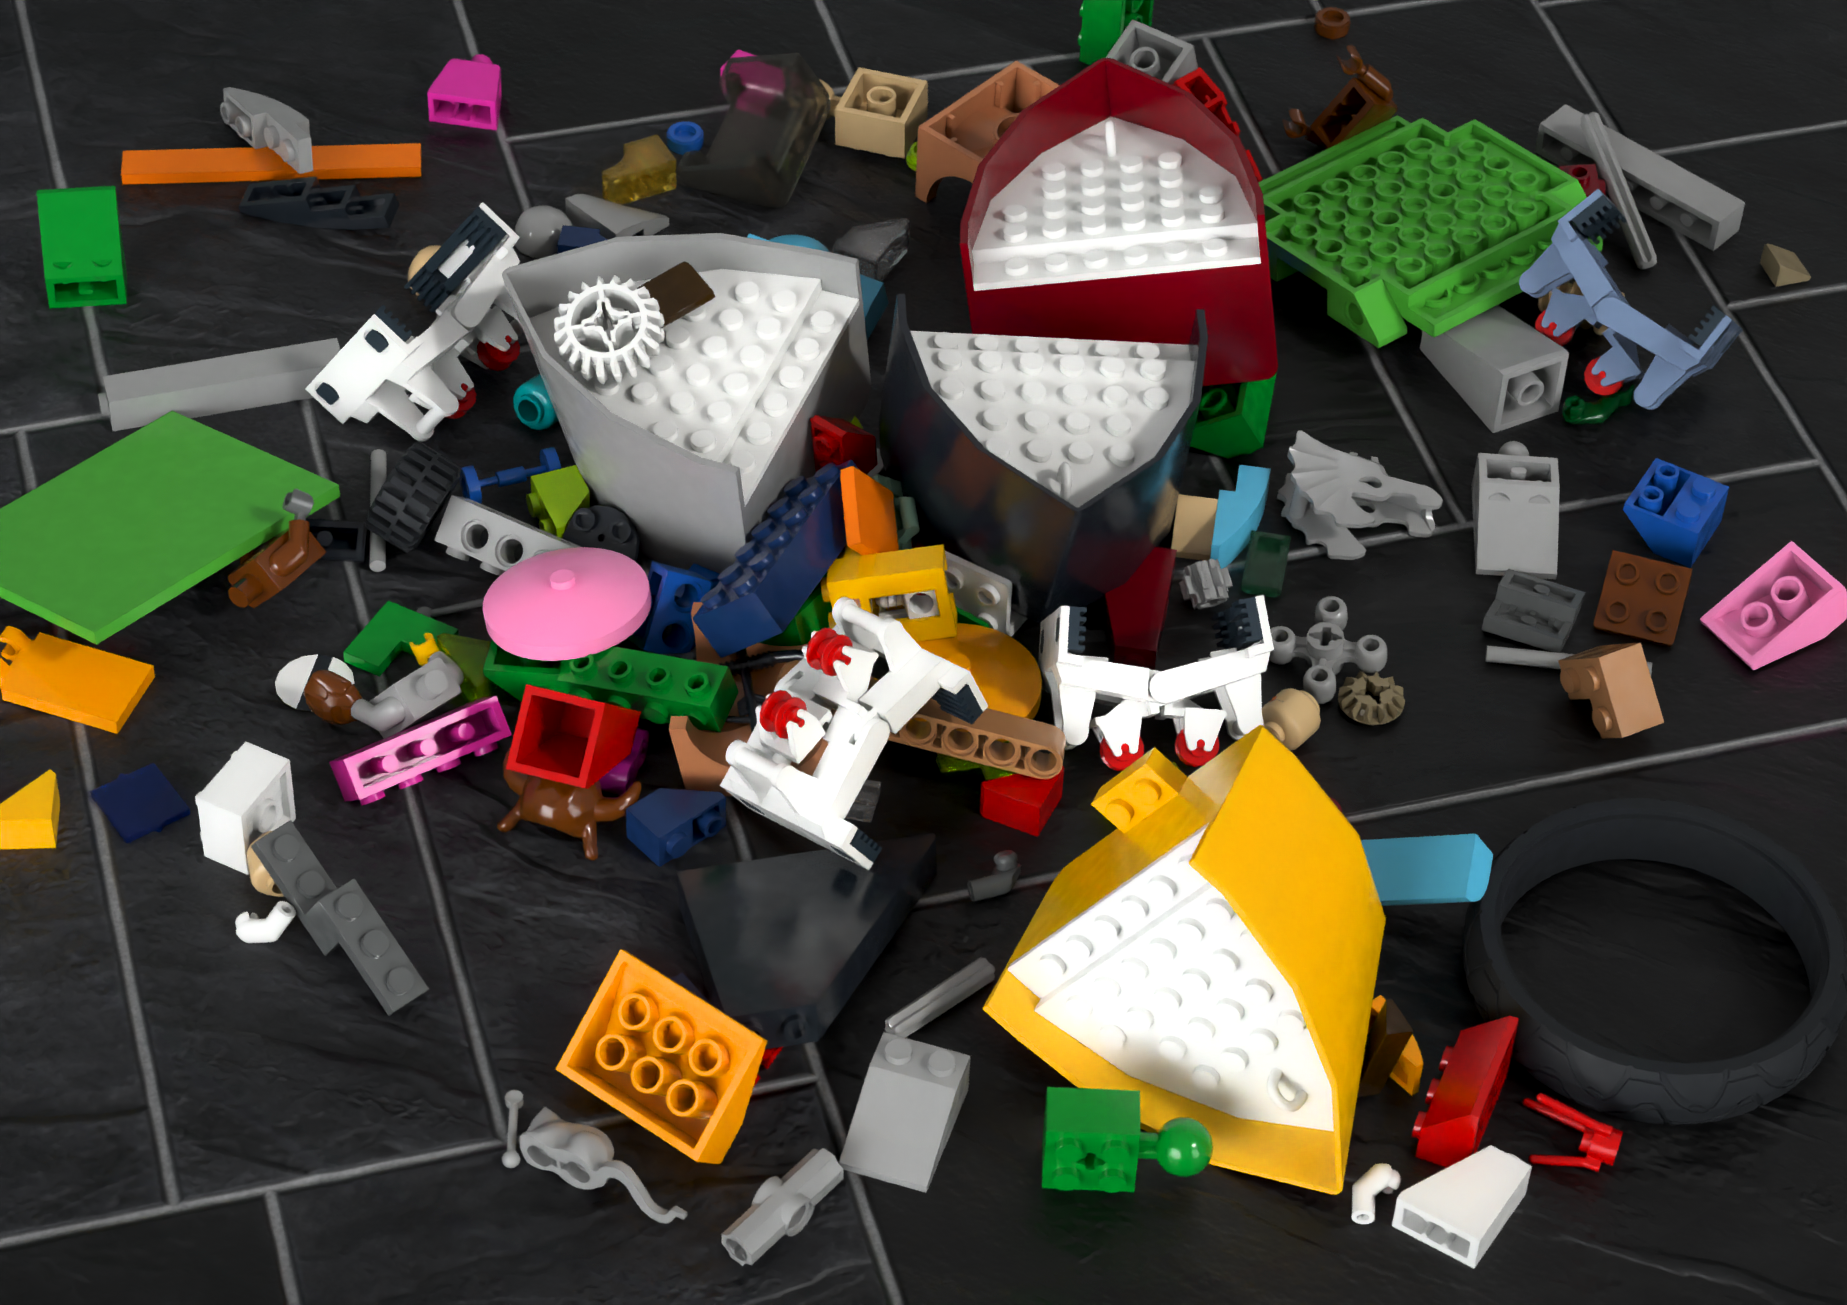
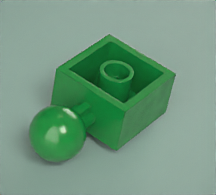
M1047 1087L1042 1140V1188L1062 1191L1134 1192L1138 1158L1157 1159L1159 1165L1165 1171L1179 1177L1193 1176L1201 1172L1211 1160L1213 1153L1211 1135L1202 1123L1192 1118L1179 1117L1166 1122L1157 1133L1140 1132V1091Z

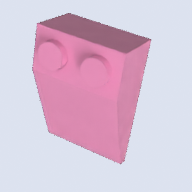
M1790 541L1704 614L1700 621L1752 670H1756L1824 639L1847 619V591L1840 582L1793 541Z

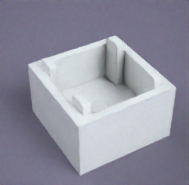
M246 741L238 751L233 752L231 759L202 792L199 791L195 796L204 856L249 875L247 850L250 844L263 833L273 831L288 821L294 822L296 819L290 760Z

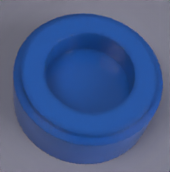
M683 121L675 123L668 128L667 146L674 153L689 155L702 149L704 144L703 129L699 125Z

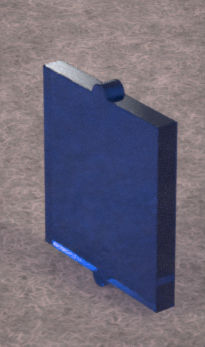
M154 762L127 775L119 774L118 779L90 791L92 799L126 843L153 831L161 832L164 826L190 815V808Z

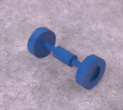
M554 447L541 449V466L524 469L523 466L495 472L494 477L480 480L473 465L461 467L459 479L464 498L482 503L481 487L497 484L500 488L526 482L527 477L561 469L558 454Z

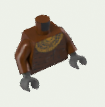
M295 488L292 493L288 492L283 501V510L295 514L294 520L289 521V528L258 549L255 548L240 557V565L228 575V581L232 584V587L228 590V595L236 606L245 608L248 605L252 608L257 607L283 590L326 553L321 544L309 531L310 522L306 521V517L313 507L314 500L308 493Z

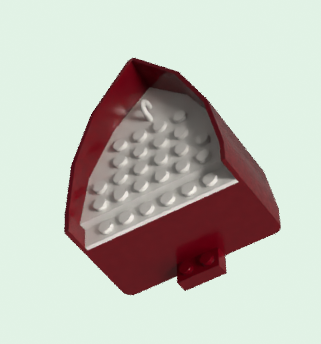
M1112 58L1097 60L1022 110L978 165L960 223V249L972 334L1189 345L1196 309L1205 310L1208 333L1203 386L1262 381L1273 377L1278 370L1264 200L1263 193L1241 140L1192 93Z

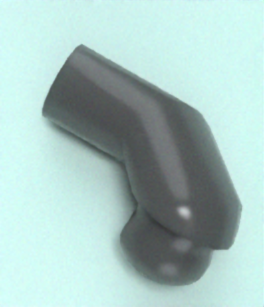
M1003 850L998 852L994 856L996 866L993 868L990 876L968 881V892L973 902L1004 895L1012 890L1021 873V864L1017 863L1018 857L1014 851Z

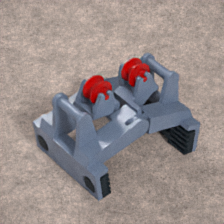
M1597 189L1558 220L1559 224L1551 237L1552 244L1520 276L1519 286L1521 290L1534 298H1542L1551 291L1552 295L1547 309L1538 316L1535 322V329L1560 346H1564L1572 340L1575 331L1585 319L1598 329L1605 325L1608 329L1602 334L1612 345V348L1602 356L1591 360L1586 366L1584 379L1587 387L1596 394L1608 396L1618 392L1624 383L1637 378H1643L1634 391V400L1639 406L1647 410H1654L1691 376L1695 377L1708 369H1712L1742 332V329L1731 318L1715 306H1712L1711 310L1715 312L1712 316L1707 313L1705 316L1709 321L1707 323L1704 320L1700 321V324L1704 326L1702 330L1696 326L1694 330L1698 335L1695 337L1690 334L1689 338H1687L1672 325L1668 324L1666 328H1663L1632 308L1606 270L1605 266L1609 264L1596 246L1589 242L1588 236L1598 245L1600 241L1597 237L1600 236L1605 239L1607 237L1604 234L1605 231L1610 234L1614 232L1611 229L1612 225L1618 229L1620 227L1619 220L1623 223L1627 222L1614 203ZM1575 279L1583 295L1563 293L1558 287ZM1637 345L1655 355L1646 374L1640 368Z

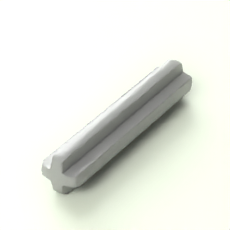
M978 958L886 1018V1026L884 1028L886 1033L906 1038L993 981L995 978L994 966L986 958Z

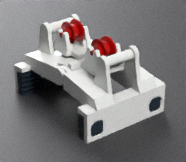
M482 202L404 286L406 289L411 286L413 290L410 293L414 295L417 292L419 294L417 299L420 301L423 298L425 300L423 305L427 307L430 304L432 308L429 311L432 313L435 311L438 314L431 326L420 336L415 338L411 336L404 342L413 332L409 329L406 333L403 330L406 326L404 324L398 326L396 323L399 319L396 317L392 320L390 317L393 313L389 311L386 314L384 312L386 307L382 305L305 390L342 424L351 417L368 423L377 415L382 414L408 432L414 439L421 442L427 441L433 435L434 428L444 417L458 419L464 416L467 410L475 404L476 392L474 383L457 357L461 355L485 369L503 371L520 354L518 337L524 331L502 278V273L505 269L520 263L513 249V246L520 237ZM494 303L495 306H494L493 309L491 310L490 307H491V305ZM502 310L515 319L509 323ZM409 391L412 393L410 397L406 394ZM414 402L423 406L429 411L425 415H423L422 412L418 409V407L414 404Z

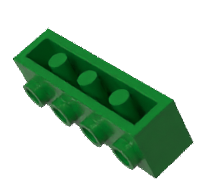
M615 646L593 655L589 654L586 657L566 660L557 678V682L565 694L640 711V718L647 719L656 724L670 723L671 716H688L693 726L701 731L721 732L739 693L729 666Z

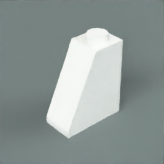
M1490 1145L1402 1191L1397 1197L1392 1226L1475 1268L1526 1195L1532 1166L1521 1161L1517 1156L1505 1153Z

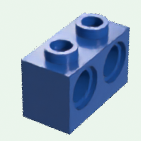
M652 561L648 574L652 600L651 609L643 624L629 636L628 641L645 651L658 654L690 652L696 646L691 618L693 602H701L702 597L711 590L712 581L696 572ZM685 584L683 595L675 600L676 590ZM673 624L671 634L667 638L662 639L664 629L668 625Z

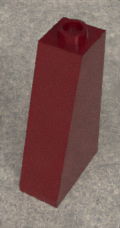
M1155 547L1125 584L1105 593V597L1100 599L1111 663L1155 670L1174 578L1177 550Z

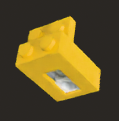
M846 544L845 552H840L838 559H835L827 570V577H822L821 579L823 601L831 602L832 609L836 601L841 597L859 599L862 609L883 619L894 618L898 620L916 642L957 636V608L954 594L948 592L945 570H948V564L943 544L869 555H861ZM917 593H925V594H927V595L920 596V595H916V594H917ZM829 612V628L832 629L837 624L833 619L832 612Z

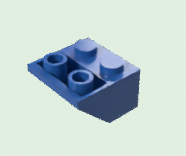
M1655 458L1625 502L1623 511L1654 554L1691 568L1722 521L1729 486Z

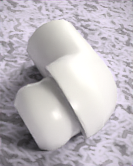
M279 901L265 919H259L258 915L253 912L250 917L248 912H243L235 920L236 935L242 941L249 944L275 942L295 917L296 910L288 902Z
M1375 1164L1354 1183L1352 1188V1219L1358 1224L1373 1222L1375 1220V1196L1380 1191L1385 1194H1391L1393 1189H1398L1401 1182L1400 1174L1398 1171L1393 1170L1390 1164Z

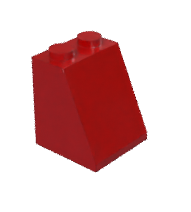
M526 684L506 769L589 789L631 754L641 712Z

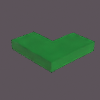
M387 601L344 650V662L380 677L401 651L414 655L409 643L413 642L415 645L426 642L424 633H431L439 650L447 654L459 640V629Z

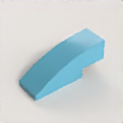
M1239 465L1236 491L1219 490L1210 559H1218L1221 569L1228 566L1244 550L1260 524L1268 496L1271 468Z

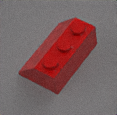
M1507 1016L1461 1030L1455 1046H1446L1439 1066V1071L1444 1073L1441 1080L1437 1078L1432 1079L1426 1096L1425 1104L1430 1105L1428 1112L1419 1111L1413 1127L1412 1137L1419 1139L1416 1158L1448 1168L1477 1153L1508 1074L1519 1018Z

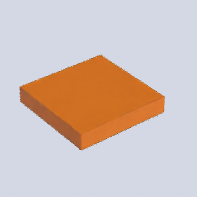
M854 466L841 469L840 480L847 546L861 555L898 551L899 545L893 492Z

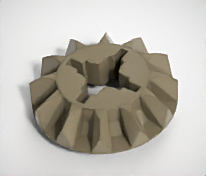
M1359 671L1356 678L1346 677L1343 686L1339 688L1338 702L1340 708L1348 717L1363 724L1380 725L1389 723L1399 717L1404 709L1403 687L1395 685L1393 676L1381 678L1378 671L1373 676H1367L1362 671ZM1365 692H1371L1373 696H1379L1378 704L1370 695H1365Z

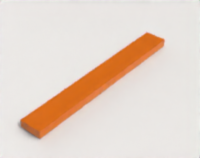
M421 143L312 146L313 171L299 174L288 163H285L269 147L259 149L249 147L123 151L121 178L122 184L127 185L277 181L315 176L318 180L421 177Z

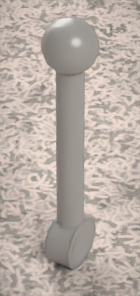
M511 1090L505 1095V1103L509 1108L507 1151L502 1156V1162L507 1168H514L520 1162V1156L516 1152L518 1109L523 1106L524 1100L523 1094L518 1090Z

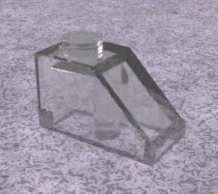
M901 218L853 226L842 239L839 238L835 242L831 253L859 259L860 274L882 282L909 250L910 220Z

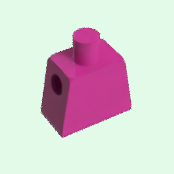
M483 54L473 56L471 61L449 60L427 92L429 121L497 131L502 97L501 68L497 64H492L491 59Z

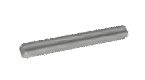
M1597 112L1584 114L1580 118L1581 128L1601 178L1605 180V187L1609 198L1627 220L1625 223L1621 220L1619 222L1636 265L1641 270L1653 267L1657 263V256L1602 120Z

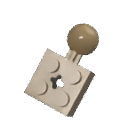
M858 67L842 97L835 96L834 91L826 82L816 78H809L799 82L793 88L789 104L793 115L800 122L807 125H818L834 116L835 145L905 159L907 152L918 135V126L923 124L928 116V81Z

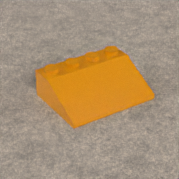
M620 949L559 1061L556 1070L696 1162L721 1164L743 1124L767 1040L626 950Z

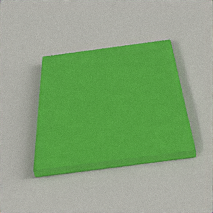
M171 411L0 508V597L97 645L288 529L289 521L294 520L295 514L283 510V501L288 492L292 493L296 488L311 495L314 500L313 507L309 513L311 515L340 497L339 484Z

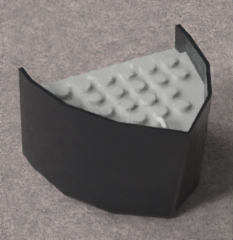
M897 294L878 421L880 456L887 477L901 482L903 497L915 499L920 527L918 534L915 536L925 547L943 544L945 551L1012 582L1011 610L1039 625L1060 606L1085 607L1104 598L1105 593L1125 584L1151 551L1158 547L1171 529L1201 402L1208 343L1205 310L1196 309L1189 345L910 331L907 324L905 294Z

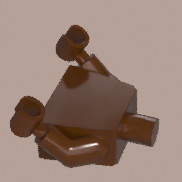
M1348 45L1346 48L1352 58L1348 60H1342L1339 56L1336 58L1345 74H1357V78L1353 77L1310 126L1305 123L1301 110L1290 109L1289 114L1292 122L1285 119L1282 120L1285 132L1290 138H1299L1305 135V140L1324 149H1329L1392 118L1398 108L1392 100L1394 94L1391 83L1370 64L1364 65L1357 49L1352 45Z

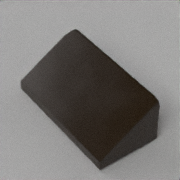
M686 261L637 287L639 289L644 286L649 291L650 298L657 300L660 307L659 312L663 314L665 321L663 327L715 297L714 291Z
M1386 999L1367 1034L1357 1097L1380 1094L1414 1032L1392 999Z

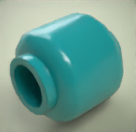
M541 374L535 375L516 389L513 397V407L517 417L523 424L531 429L543 430L559 422Z

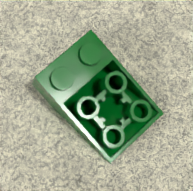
M99 186L37 190L44 275L49 309L127 304V270L116 187Z

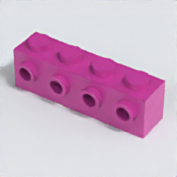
M489 696L474 700L334 759L329 763L344 800H359L362 806L385 797L383 790L398 784L399 789H403L424 780L422 773L436 768L437 773L454 768L461 764L459 757L473 752L475 757L496 750L499 748L497 741L512 734L497 696Z

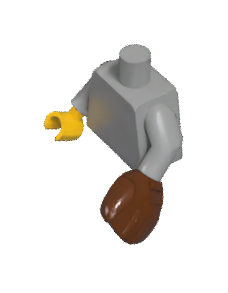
M424 633L426 642L415 645L413 642L409 643L418 664L422 667L394 683L369 702L362 698L354 684L329 670H318L311 675L304 688V696L309 708L324 721L343 725L358 720L378 730L384 739L407 729L454 699L462 692L460 685L463 683L464 675L459 665L439 650L431 633Z

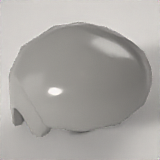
M540 205L525 210L517 220L515 233L520 238L515 243V246L521 253L532 258L540 259L554 255L557 251V243L562 226H573L572 222L564 212L552 206Z

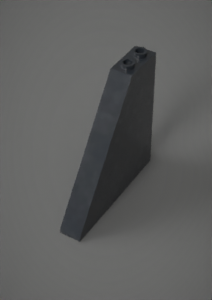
M934 833L876 842L882 847V850L869 870L825 849L678 871L679 907L711 1005L766 1039L765 1050L819 1041L936 877L937 856Z

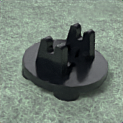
M595 505L577 510L563 534V539L581 547L611 550L621 553L635 562L638 559L640 540L636 526L625 513L614 507ZM602 535L605 536V540H604V541H601V536H602Z

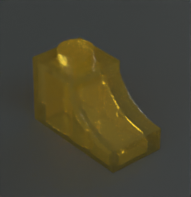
M657 134L624 144L623 159L615 166L602 171L603 199L621 205L676 189V159Z

